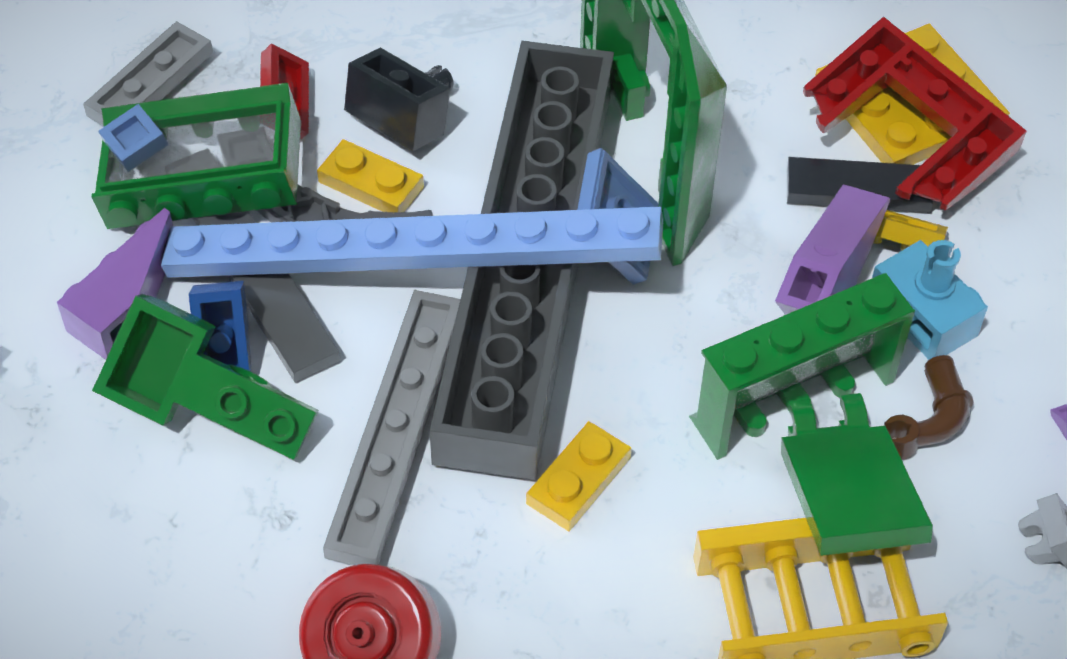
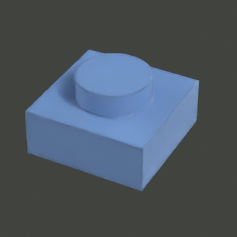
M139 104L98 130L105 144L128 172L169 145L163 133Z

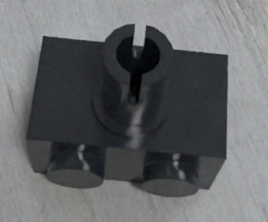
M380 47L348 63L344 111L396 141L402 147L414 152L444 135L449 95L454 86L453 77L447 68L442 70V65H436L424 73Z

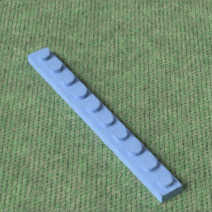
M661 207L173 226L169 232L161 267L167 278L661 260L663 214Z

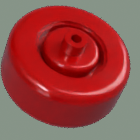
M377 564L348 566L325 578L308 598L299 624V646L303 659H437L441 644L440 617L429 592L408 573L393 567Z

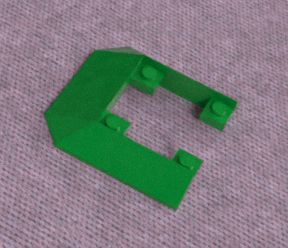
M582 0L580 48L614 52L612 92L626 121L644 117L645 97L650 96V83L646 74L650 19L670 58L663 158L660 159L657 190L659 192L658 207H661L663 214L662 245L671 265H680L710 217L727 84L684 0Z

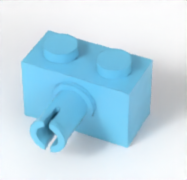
M919 240L876 265L872 278L887 273L915 310L907 338L928 360L939 355H948L979 335L988 309L979 293L972 287H968L955 274L956 266L961 258V252L959 248L953 250L952 257L950 258L955 244L947 240L935 241L929 247L922 240Z

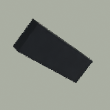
M788 157L787 204L829 206L843 184L889 197L890 203L887 208L889 211L931 213L933 200L911 194L908 200L895 194L896 188L921 165Z

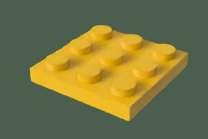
M930 23L905 33L1009 116L1010 112ZM827 65L816 69V74H815V76H816L821 70H823ZM889 86L846 118V121L881 163L914 165L928 159L951 138L949 134Z

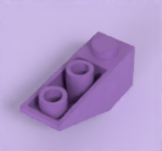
M842 185L793 256L775 299V303L785 315L856 285L890 203L889 197Z
M164 208L150 221L141 224L132 237L116 251L108 253L92 272L79 283L70 286L63 297L56 302L66 332L105 360L135 296L145 294L157 298L165 276L161 263L171 227H173L170 211Z

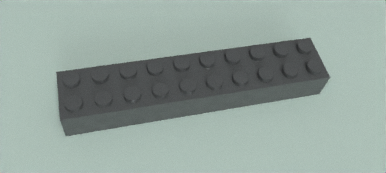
M521 40L480 214L578 209L587 155L589 152L601 148L612 91L614 52ZM578 263L468 267L429 430L432 465L529 480L537 479Z

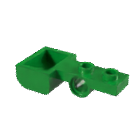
M145 294L136 295L92 391L161 425L172 421L178 406L181 405L294 460L298 456L319 410L271 387L267 380L249 370L235 365H226L203 354L215 329V326L161 299Z

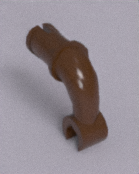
M939 355L925 363L924 373L935 399L932 404L934 414L930 418L917 422L911 416L900 414L891 416L884 422L891 438H894L892 439L902 460L911 458L916 454L920 446L945 442L955 436L963 428L970 415V408L974 403L973 396L968 390H964L951 356Z

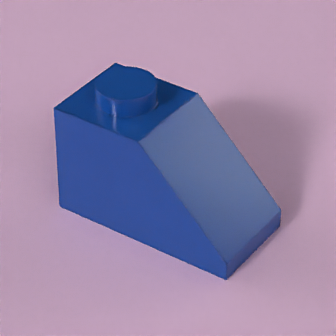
M244 281L193 285L188 294L190 313L215 326L203 354L226 365H235L251 371L250 331Z

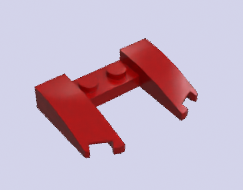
M884 16L803 87L804 96L814 97L821 112L820 115L816 116L815 122L823 134L856 112L887 86L891 87L949 134L951 138L896 188L895 192L899 197L908 200L911 194L941 202L940 209L947 210L972 192L1020 150L1027 133L1026 129Z

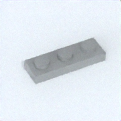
M176 21L83 103L86 116L104 126L101 108L162 100L213 54L211 40Z

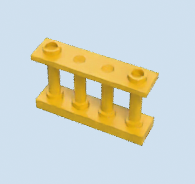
M806 518L697 531L693 554L697 576L714 575L719 578L732 634V640L721 641L718 659H856L902 653L906 657H917L931 652L934 648H938L948 621L945 613L920 615L903 552L910 550L911 545L820 556ZM875 555L881 558L898 619L865 622L849 562L851 557ZM819 561L827 564L843 626L810 629L795 569L797 564ZM767 568L774 572L788 630L787 633L755 637L741 577L742 571Z

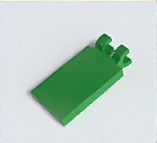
M861 393L840 395V406L844 413V420H839L838 426L816 428L815 414L810 399L789 401L788 410L792 417L793 426H788V436L781 437V456L820 556L931 543L933 524L886 426H869L867 409Z

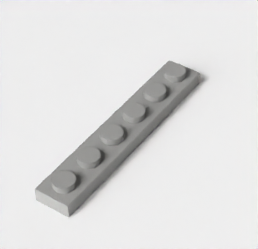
M419 290L413 291L323 545L325 559L351 565H379L445 367L460 299Z

